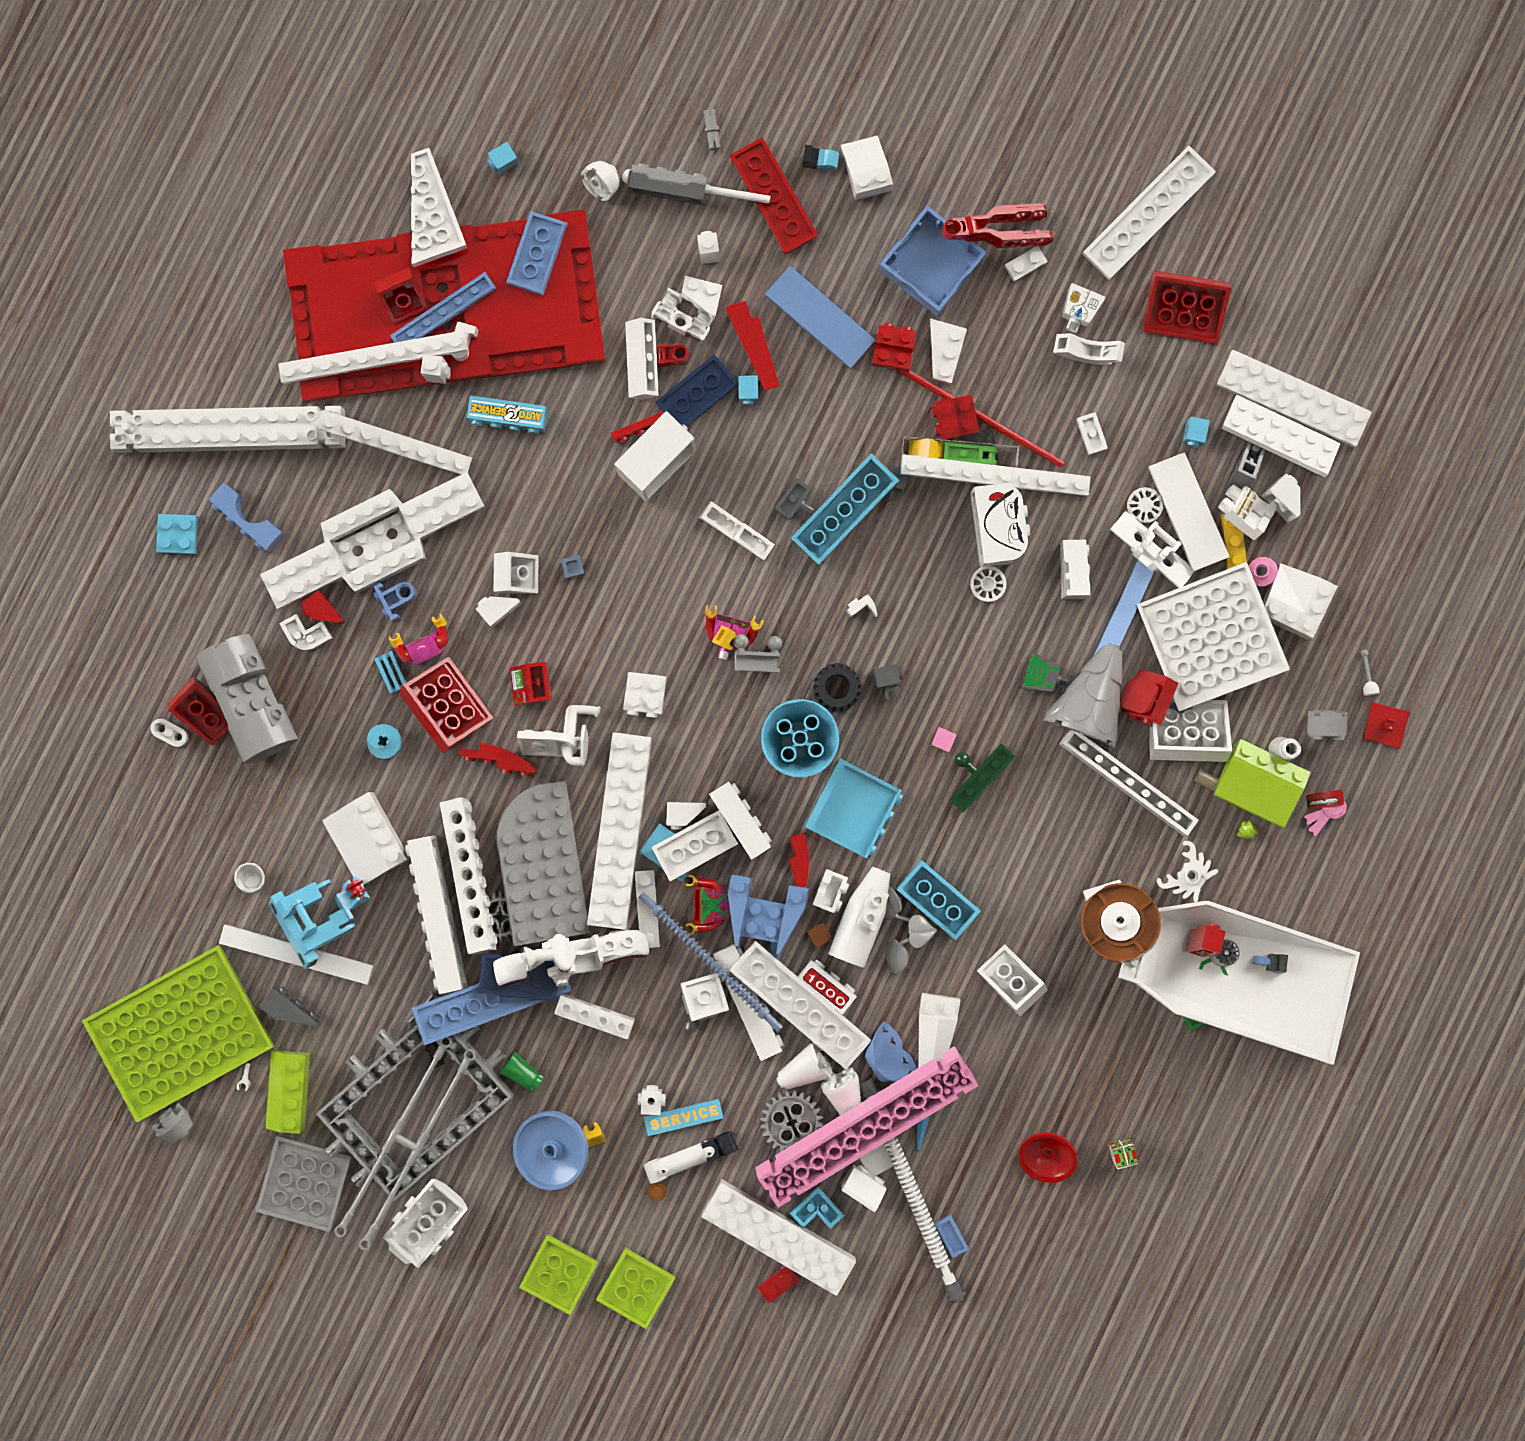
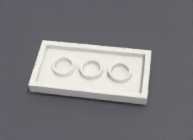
M719 810L656 844L652 849L669 881H672L738 843Z

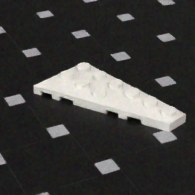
M427 148L411 154L412 266L416 267L466 249L467 246L430 149Z

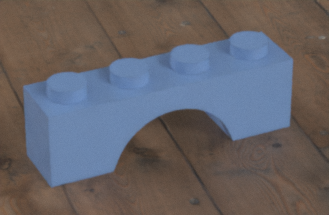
M223 483L209 498L213 503L211 507L218 513H225L227 515L225 519L233 526L237 524L241 527L240 532L248 539L252 537L256 541L254 544L260 550L264 551L266 549L271 552L285 534L268 520L261 523L247 522L241 513L243 497L228 484Z

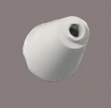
M814 1042L809 1044L778 1072L777 1081L780 1087L788 1090L830 1078L833 1072L827 1057H823L820 1053L823 1050Z

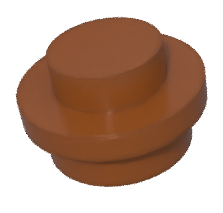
M662 1182L652 1183L647 1189V1194L653 1201H661L667 1193L666 1186Z

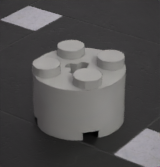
M1308 710L1307 734L1313 739H1325V736H1328V738H1333L1334 740H1344L1347 735L1348 712L1341 711L1336 713L1335 710Z

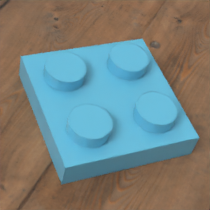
M158 514L156 552L196 554L198 516Z

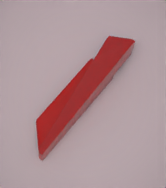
M746 300L726 306L725 310L763 388L771 390L780 387L759 316L751 318Z

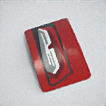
M1342 790L1306 795L1309 810L1344 805Z

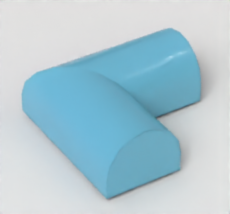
M819 1187L812 1191L790 1212V1215L802 1228L818 1215L831 1229L845 1216Z

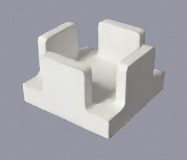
M717 973L680 984L683 992L682 999L691 1022L717 1016L719 1013L729 1011Z

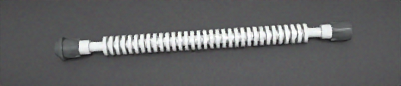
M872 1078L859 1082L864 1098L869 1099L877 1094ZM894 1137L884 1143L885 1149L889 1151L888 1156H890L892 1165H895L894 1170H896L895 1172L898 1175V1179H900L899 1182L902 1184V1188H905L903 1190L906 1193L905 1196L908 1198V1202H911L909 1205L912 1207L911 1210L914 1212V1216H916L915 1219L918 1221L919 1229L922 1230L921 1233L924 1235L925 1243L928 1244L927 1247L930 1249L931 1257L934 1258L933 1262L936 1268H941L944 1275L942 1278L948 1295L947 1299L953 1303L960 1302L964 1299L963 1296L966 1293L948 1268L947 1264L950 1262L948 1255L945 1254L946 1251L943 1249L942 1241L939 1240L940 1237L936 1227L933 1226L934 1223L930 1213L927 1212L928 1208L923 1203L922 1194L917 1189L918 1185L915 1184L914 1175H911L912 1171L908 1161H905V1154L901 1152L902 1147H899V1140Z

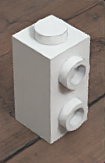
M705 231L701 235H697L701 264L720 262L716 233Z
M423 354L421 374L427 382L446 384V379L450 378L451 368L448 367L445 359L441 356Z

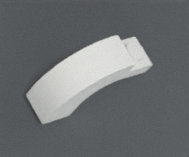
M1072 333L1057 334L1053 353L1084 363L1111 365L1112 362H1122L1125 343L1121 341H1091L1080 338Z

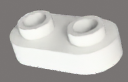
M156 719L151 724L152 734L172 746L182 747L189 740V734L185 729L166 719ZM162 725L165 726L164 732L160 731V726ZM178 734L182 735V739L180 741L177 740Z

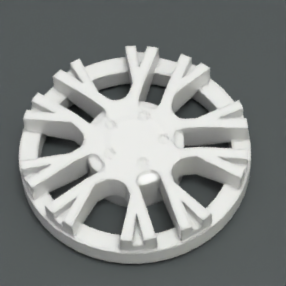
M1139 488L1128 498V513L1140 523L1153 522L1162 513L1163 499L1154 489ZM1146 491L1151 492L1150 497H1146ZM1134 495L1139 499L1138 502L1131 500ZM1155 495L1157 498L1152 501L1150 498ZM1159 501V507L1154 506L1153 503ZM1136 504H1137V507H1134V508H1131V507H1130V505H1136ZM1135 510L1140 512L1137 517L1132 513ZM1150 512L1154 518L1148 519L1147 513ZM1142 513H1145L1144 520L1141 519Z
M981 567L975 571L971 578V590L974 596L981 601H995L1005 592L1006 578L1002 571L996 567ZM989 569V575L985 576L982 570ZM992 571H996L994 577H991ZM978 573L983 577L982 580L977 576ZM1000 574L1002 580L997 582L995 577ZM974 579L979 580L980 585H974ZM996 584H1002L1003 588L996 587ZM981 586L982 590L976 592L975 589ZM997 589L1001 593L998 596H996L993 590ZM982 591L986 592L985 598L980 596ZM988 592H991L992 598H989Z

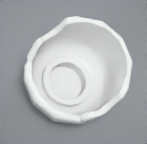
M245 863L235 871L234 880L241 891L254 893L264 885L265 875L257 864Z

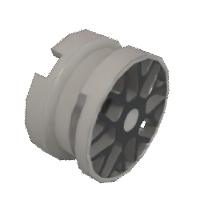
M1224 939L1220 954L1209 957L1216 966H1231L1239 959V947L1234 941Z

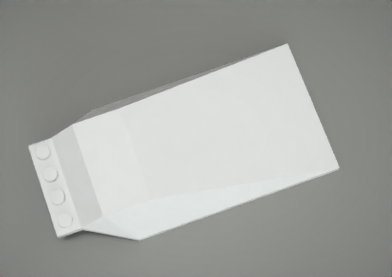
M1210 901L1158 908L1161 918V930L1156 944L1139 959L1122 963L1118 978L1137 984L1176 1015L1334 1065L1360 952ZM1213 923L1221 926V930L1226 931L1224 939L1232 940L1237 944L1240 956L1235 964L1225 967L1228 976L1224 975L1220 966H1216L1213 962L1205 964L1203 970H1200V963L1210 957H1200L1185 952L1191 929ZM1271 953L1288 955L1287 972L1275 973L1266 971L1267 965L1252 964L1253 956L1268 957V954Z

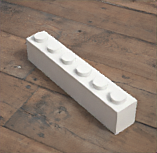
M735 944L715 952L713 955L716 961H719L718 964L723 965L722 968H726V972H730V976H734L735 981L739 980L738 984H743L742 987L747 988L746 991L751 992L750 995H754V999H758V1003H762L763 1008L767 1007L763 999L760 1000L751 988L730 971L732 966L743 955L740 946L736 948ZM727 985L760 1060L762 1061L782 1052L781 1046L784 1044L780 1035L776 1036L773 1031L774 1028L765 1019H760L758 1013H754V1009H750V1005H746V1001H742V997H738V993H734V989H730V985Z

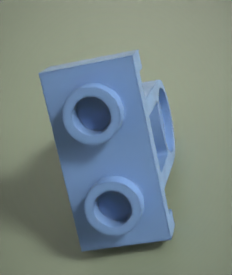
M407 582L399 583L384 592L382 591L385 589L383 584L379 583L373 586L376 590L373 593L379 603L382 602L384 606L382 611L385 617L393 622L401 619L400 615L394 614V611L413 602L417 597L415 587ZM405 588H409L410 595L404 598L402 591Z

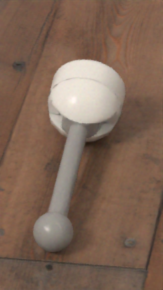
M1367 650L1361 651L1368 681L1364 685L1363 692L1364 696L1379 694L1380 691L1378 685L1371 681L1367 658L1369 653Z

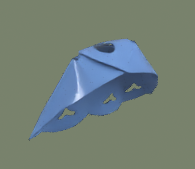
M883 1022L865 1052V1058L877 1079L881 1082L895 1083L908 1075L910 1070L913 1072L917 1068L911 1055L902 1049V1041L898 1033L888 1023ZM892 1037L893 1041L896 1043L895 1045L893 1043H890ZM903 1057L905 1058V1061L908 1062V1064L903 1063Z

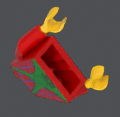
M687 875L686 877L693 878V883L685 884L690 887L698 886L694 887V923L690 922L685 925L692 926L693 931H689L687 934L692 935L696 931L699 933L714 931L724 923V920L730 918L728 891H724V887L713 879L702 877L696 879L693 875Z

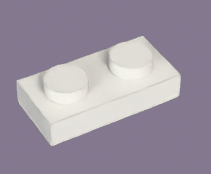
M1036 246L1005 264V268L1012 280L1016 282L1045 265L1048 261L1039 246Z
M1096 412L1076 419L1088 455L1108 448Z

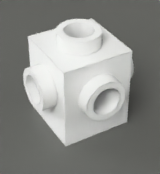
M647 1085L646 1088L642 1089V1093H638V1105H641V1114H661V1106H665L666 1094H662V1089H658V1086Z

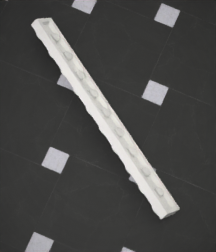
M463 330L279 363L281 383L286 384L423 359V354L443 356L469 351L466 332Z
M902 455L900 475L984 485L1009 484L1019 489L1079 496L1089 495L1090 476L912 455Z

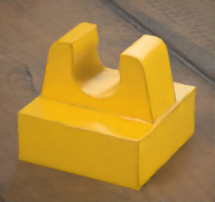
M721 626L712 642L724 649L732 650L733 647L729 643L736 636V632Z
M597 1122L594 1123L595 1128L592 1131H589L587 1126L583 1127L588 1148L606 1142L605 1135Z

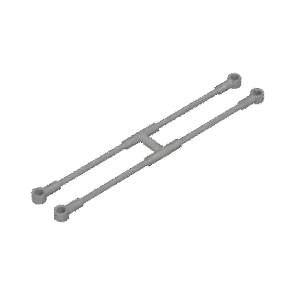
M451 1036L446 1037L450 1041L447 1045L443 1043V1039H440V1045L433 1056L432 1063L402 1117L395 1124L382 1148V1153L353 1205L334 1230L337 1237H343L347 1233V1227L354 1216L355 1209L394 1142L396 1141L412 1150L406 1161L405 1168L375 1222L370 1226L365 1237L359 1241L361 1250L370 1248L371 1240L378 1229V1224L410 1167L413 1166L430 1136L429 1133L462 1073H465L470 1062L476 1057V1051L473 1048L465 1051L464 1059L458 1068L454 1080L417 1143L401 1136L399 1133L405 1124V1119L438 1060H441L446 1049L452 1044ZM467 1052H473L474 1056L469 1058ZM338 1228H343L344 1233H339ZM362 1241H367L368 1246H363Z

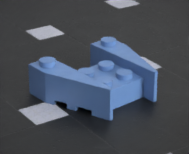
M732 874L728 898L735 946H740L742 936L778 943L776 954L779 955L806 909L810 888L789 885L786 904L749 897L753 878Z

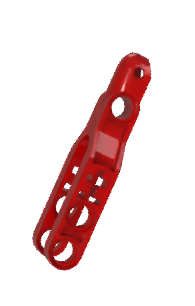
M1043 203L995 206L986 215L951 218L945 222L942 228V234L948 240H964L966 242L985 241L998 249L1045 246L1054 241L1052 231L1050 230L1039 231V229H1035V231L1022 232L1021 230L998 232L994 229H987L989 223L1044 219L1047 217L1046 205Z

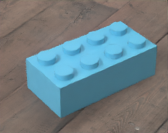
M919 860L895 888L954 940L958 939L981 911L922 860Z

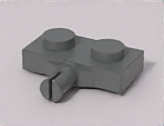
M796 478L774 510L788 520L800 509L810 515L814 508L806 504L805 500L812 488Z

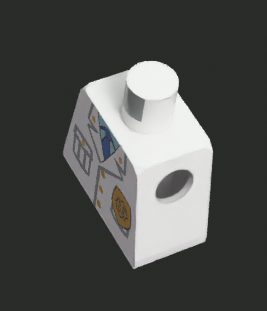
M1072 283L1067 292L1062 315L1063 318L1069 320L1066 329L1072 333H1077L1080 325L1087 327L1104 301L1105 296Z

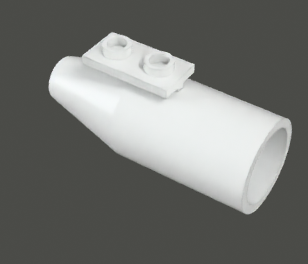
M875 867L870 869L848 901L828 954L851 964L865 967L886 913L890 873Z

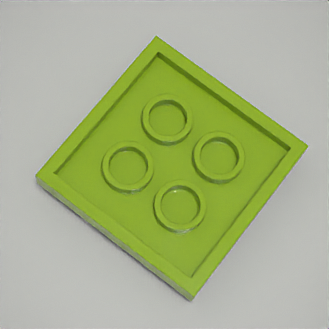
M547 1234L519 1288L571 1315L598 1261Z
M625 1247L596 1300L647 1329L676 1276Z

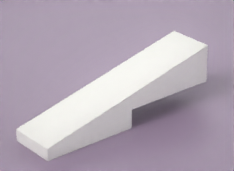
M712 501L707 503L698 517L762 560L766 559L775 545Z

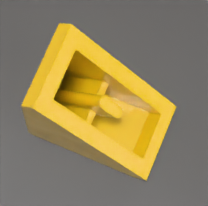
M932 439L909 440L908 455L943 459L945 443Z

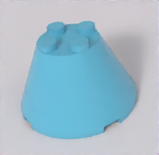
M805 699L791 700L780 704L768 715L762 728L761 744L767 760L775 769L792 777H808L821 772L832 762L839 746V732L833 716L823 706Z

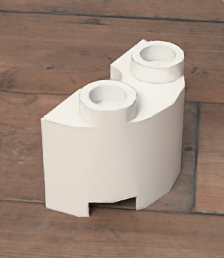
M826 869L815 895L813 905L833 913L835 911L839 912L842 901H839L841 894L845 895L849 884L846 883L848 877Z

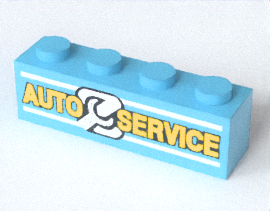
M470 396L467 419L475 426L489 424L491 428L501 429L504 426L509 427L511 431L520 432L521 429L528 430V433L539 434V432H545L548 409L546 406Z

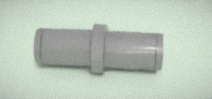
M709 109L704 110L709 150H714L715 144V150L720 149L719 126H717L715 109H710V115Z

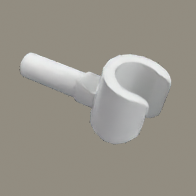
M245 1063L244 1074L237 1084V1090H240L241 1083L246 1085L245 1091L251 1086V1082L248 1080L250 1063Z

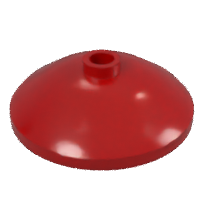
M1041 1132L1033 1134L1023 1141L1019 1149V1162L1022 1169L1033 1179L1045 1183H1057L1066 1180L1074 1173L1077 1166V1153L1073 1145L1064 1137L1054 1133Z

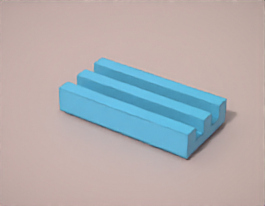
M393 651L375 658L389 693L392 694L399 691L407 682ZM389 657H391V660L402 682V685L400 686L387 659ZM382 660L384 661L387 667V670L391 676L395 688H392V685L381 663Z

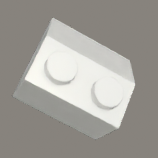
M1285 474L1277 479L1261 497L1268 504L1272 502L1278 507L1275 511L1288 523L1300 515V487L1293 476Z
M515 552L495 553L493 592L538 593V555Z
M853 1164L840 1183L842 1191L875 1212L886 1191L885 1181L876 1175L873 1178L867 1174L869 1171L861 1165L857 1167Z

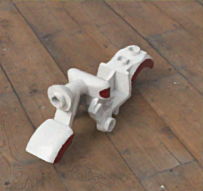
M621 929L610 931L608 935L598 937L597 934L591 938L570 942L569 938H566L564 935L556 934L553 939L542 943L543 949L533 951L530 948L524 947L523 953L497 959L494 961L493 966L497 983L500 986H507L523 981L527 977V972L544 961L553 960L555 966L547 969L548 976L554 980L557 986H564L568 984L571 975L598 971L603 966L622 959L644 958L649 954V946L646 935L638 930Z

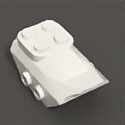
M431 1179L416 1198L412 1196L405 1204L407 1209L404 1213L399 1211L392 1220L395 1222L394 1225L383 1237L388 1242L389 1250L405 1264L413 1263L417 1268L420 1267L430 1254L434 1256L442 1247L439 1243L443 1239L445 1241L448 1240L454 1232L451 1229L467 1211V1206L463 1199L445 1183L436 1179Z

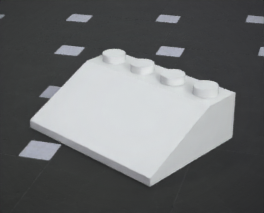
M1209 700L1184 711V713H1178L1176 710L1168 708L1162 725L1153 724V726L1149 727L1150 760L1227 762L1232 752L1227 700Z
M373 792L366 793L322 820L353 877H357L360 881L363 880V885L410 860Z

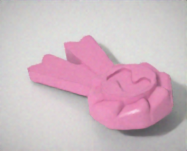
M1344 801V805L1324 807L1321 810L1305 815L1304 818L1307 819V825L1316 821L1308 830L1316 836L1329 818L1338 819L1342 817L1346 812V802Z

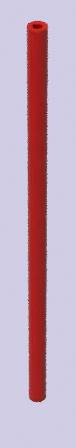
M911 370L910 372L898 371L943 399L956 398ZM975 409L978 420L1056 466L1063 467L1065 461Z

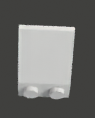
M878 136L841 145L855 200L892 191V178Z
M1003 945L977 970L1019 1016L1026 1012L1048 991L1045 983L1006 945Z

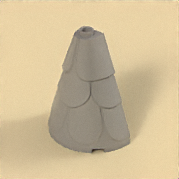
M1112 643L1102 646L1080 670L1081 673L1064 690L1065 692L1046 712L1043 721L1060 728H1068L1115 749L1118 741L1120 686H1122V651L1119 650L1120 646Z

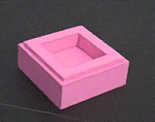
M938 727L931 745L950 752L957 734Z

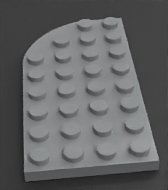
M566 781L530 787L510 802L502 814L497 829V846L513 946L553 939L556 934L570 937L590 933L589 925H587L588 918Z

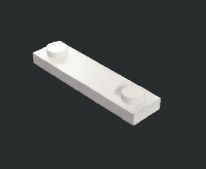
M654 870L635 871L639 931L646 935L649 948L660 947L658 916L655 917L651 913L652 910L639 899V896L644 892L657 904Z

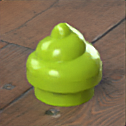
M1243 821L1237 836L1246 839L1255 838L1258 830L1253 821Z

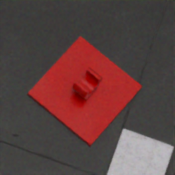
M1372 702L1363 739L1400 749L1410 712Z

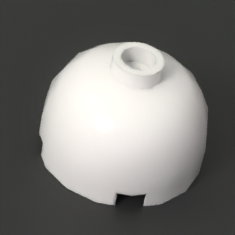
M592 162L581 172V175L584 174L582 181L587 190L595 197H597V194L603 197L602 201L609 200L619 187V177L616 168L606 162Z

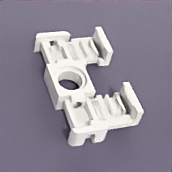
M668 288L662 302H657L653 309L651 318L653 319L655 316L668 323L670 329L684 336L688 333L699 339L700 344H703L706 336L709 334V326L713 319L702 308L698 310L697 313L699 315L697 318L694 317V319L677 310L676 306L678 303L681 304L683 297L680 293ZM683 319L686 324L680 327L676 325L675 321Z

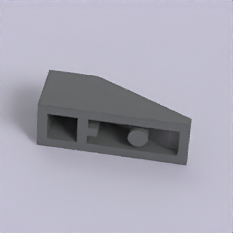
M1247 441L1233 470L1229 485L1232 486L1234 484L1240 489L1245 486L1249 488L1256 479L1266 449Z

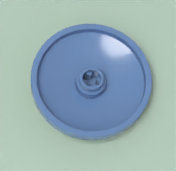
M557 1111L537 1113L525 1120L515 1135L513 1156L516 1166L521 1175L538 1188L558 1190L567 1187L581 1176L587 1165L589 1149L586 1136L579 1124L564 1113Z

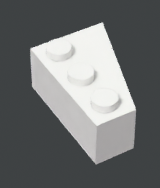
M1062 540L1060 542L1061 599H1085L1090 596V565L1087 560L1089 545H1086V540Z

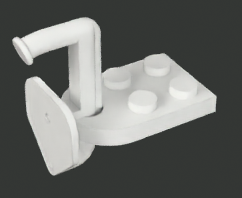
M569 706L566 709L564 733H555L548 730L543 732H534L532 730L518 731L517 739L521 754L564 757L570 765L584 766L588 753V732L586 725H582L581 737H575L577 714H591L598 717L601 707ZM577 749H581V757H572L577 752Z

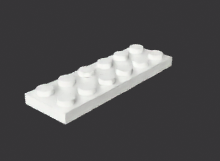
M1239 395L1235 396L1221 428L1323 477L1328 475L1340 443Z

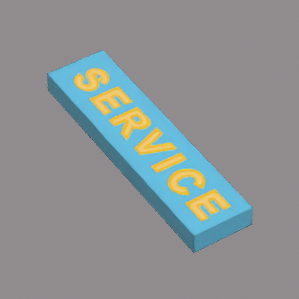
M718 1098L664 1111L660 1115L644 1116L647 1134L651 1136L722 1119L723 1114Z

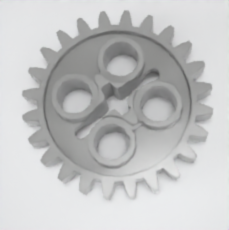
M786 1090L785 1096L778 1092V1099L772 1096L773 1103L766 1102L769 1109H762V1112L766 1114V1116L760 1117V1120L765 1121L761 1125V1128L766 1129L763 1132V1136L769 1135L767 1142L774 1141L773 1148L779 1145L780 1152L818 1130L817 1127L823 1126V1123L818 1122V1120L823 1118L822 1115H817L821 1110L820 1107L814 1108L816 1101L810 1103V1095L803 1098V1091L799 1096L796 1095V1090H793L792 1095H789L788 1090ZM794 1104H799L802 1110L799 1113H793L791 1107ZM784 1106H787L793 1120L796 1119L795 1127L800 1137H796L790 1123L787 1124L789 1121L783 1108ZM776 1112L784 1114L782 1121H776L773 1118ZM807 1122L810 1128L807 1131H802L799 1129L800 1123ZM784 1130H789L792 1132V1136L789 1139H784L781 1133Z

